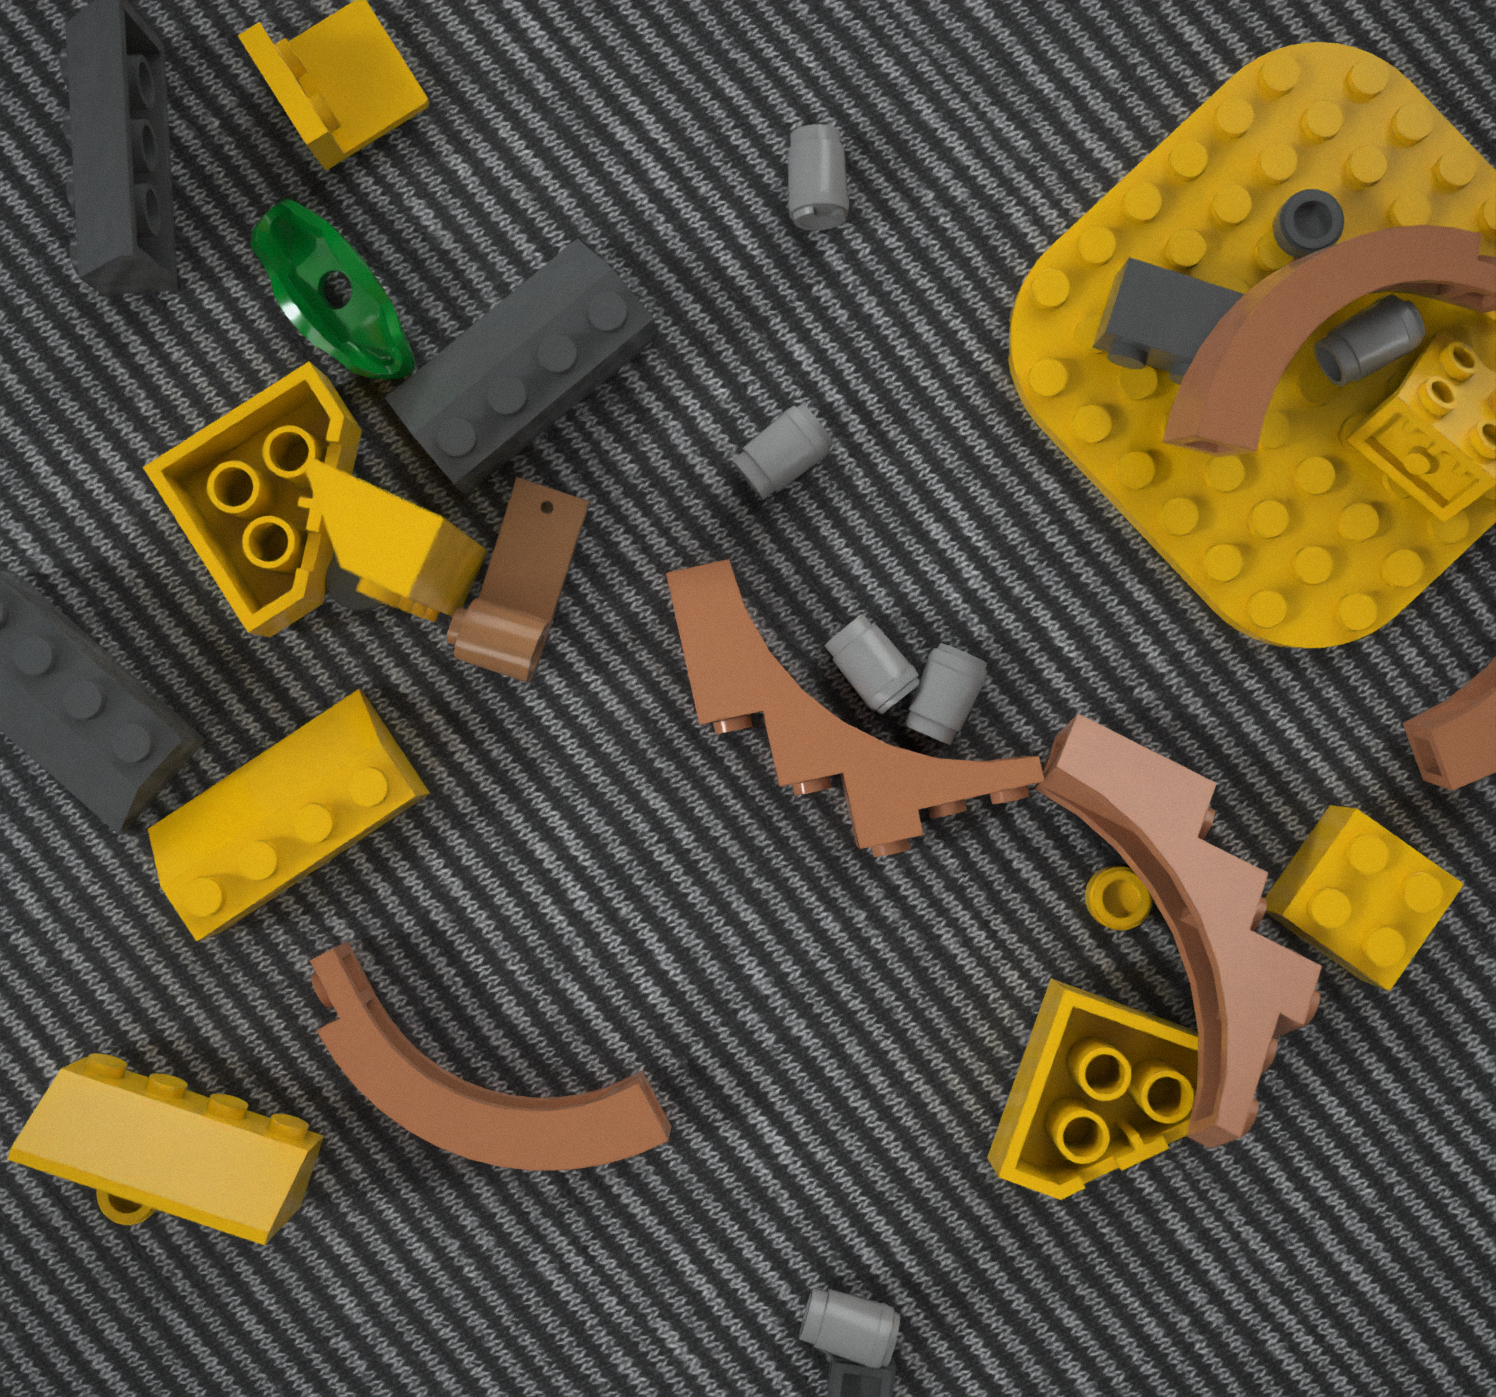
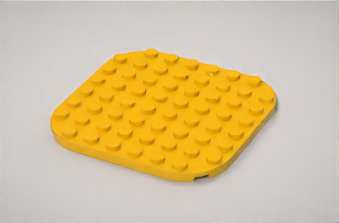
M1308 42L1273 50L1245 65L1046 250L1028 273L1013 304L1009 319L1010 355L1008 362L1015 389L1032 419L1219 617L1239 632L1269 645L1319 649L1358 640L1386 625L1496 522V485L1450 520L1443 523L1346 441L1354 427L1399 388L1430 338L1439 330L1446 331L1456 341L1470 346L1477 354L1479 360L1496 373V310L1481 313L1409 293L1382 292L1365 294L1358 297L1321 323L1303 342L1288 363L1275 387L1266 410L1257 451L1225 457H1218L1163 443L1170 411L1180 388V385L1168 378L1170 372L1149 365H1145L1144 369L1122 367L1107 359L1108 352L1093 348L1115 275L1129 257L1245 294L1268 275L1298 259L1288 255L1279 247L1273 233V222L1279 208L1292 195L1306 189L1324 191L1334 197L1341 206L1344 215V228L1335 244L1359 235L1392 227L1415 225L1445 226L1482 233L1478 255L1496 257V170L1420 90L1391 64L1356 47L1338 43ZM1393 294L1404 302L1410 300L1419 311L1424 322L1425 336L1422 338L1421 344L1409 354L1400 357L1359 381H1352L1343 387L1332 383L1324 374L1316 359L1315 343L1326 337L1331 329L1363 310L1378 298Z

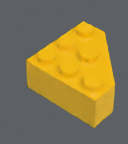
M310 361L143 467L247 632L265 637H272L324 603L327 589L326 574L329 564L334 558L335 550L309 482L306 469L311 458H314L352 476L362 429L330 379Z
M1051 978L987 1156L997 1176L1062 1200L1085 1189V1183L1117 1168L1123 1171L1169 1149L1168 1144L1185 1137L1188 1131L1197 1090L1198 1031Z

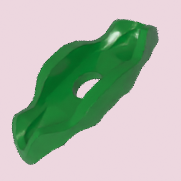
M283 198L259 219L252 230L250 242L253 251L268 273L273 294L283 312L299 332L314 346L337 359L354 374L385 380L399 379L414 374V356L397 312L366 261L330 223L290 198ZM336 271L345 274L352 287L349 302L340 309L332 307L324 294L326 279Z

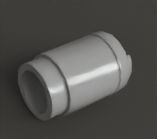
M824 124L807 125L797 128L790 134L791 147L788 149L789 216L794 221V224L801 229L826 230L835 228L844 222L849 210L844 146L841 144L840 131L836 127Z
M1393 294L1385 295L1331 329L1326 337L1316 342L1314 346L1315 356L1328 379L1335 385L1343 387L1352 381H1359L1412 352L1421 344V340L1425 336V326L1419 311L1410 300L1404 302Z
M803 404L797 407L793 405L783 411L778 418L742 448L743 452L735 457L732 463L755 493L764 500L774 491L777 493L817 462L823 460L830 452L829 447L833 444V441L806 406Z
M864 614L853 620L824 645L833 656L832 661L872 712L876 711L880 715L884 714L920 684L917 678L919 674L914 666L908 662L876 624H871Z
M940 643L937 648H933L927 658L928 661L919 680L920 684L917 686L908 707L910 713L904 725L951 745L957 731H961L980 689L986 681L988 671L986 670L987 663Z
M812 1287L801 1323L799 1340L812 1343L813 1348L854 1361L869 1368L879 1369L880 1367H887L892 1358L899 1332L900 1314L895 1312L893 1307L885 1303L871 1301L832 1289L824 1291Z

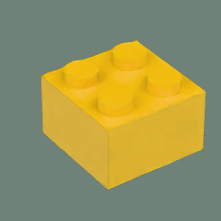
M1330 805L1265 897L1267 900L1265 913L1361 981L1390 992L1464 883L1359 809Z

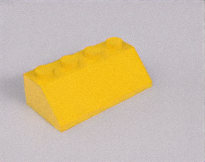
M311 458L306 473L341 568L362 577L356 590L389 606L412 613L434 623L440 612L453 617L457 608L463 607L488 550L446 519Z
M358 689L148 828L160 887L196 942L223 932L429 795L430 792L362 689Z
M93 1053L60 1069L11 1146L7 1160L265 1245L300 1209L324 1136L308 1131L309 1124L295 1116L273 1114L269 1118L248 1111V1103L240 1098L227 1094H212L209 1098L188 1091L187 1082L180 1078L159 1073L150 1074L149 1077L126 1070L128 1064L120 1058L107 1054Z

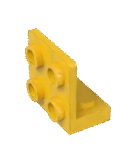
M354 0L290 41L283 38L274 44L260 22L237 35L303 141L325 171L429 107V100L366 0Z
M1439 330L1430 338L1399 388L1360 421L1346 441L1445 523L1496 485V373L1479 360L1477 354L1470 346L1456 341L1446 331Z

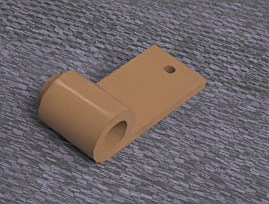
M516 477L480 596L471 602L468 609L458 607L452 617L446 641L449 644L455 645V659L526 683L530 682L539 664L591 501Z

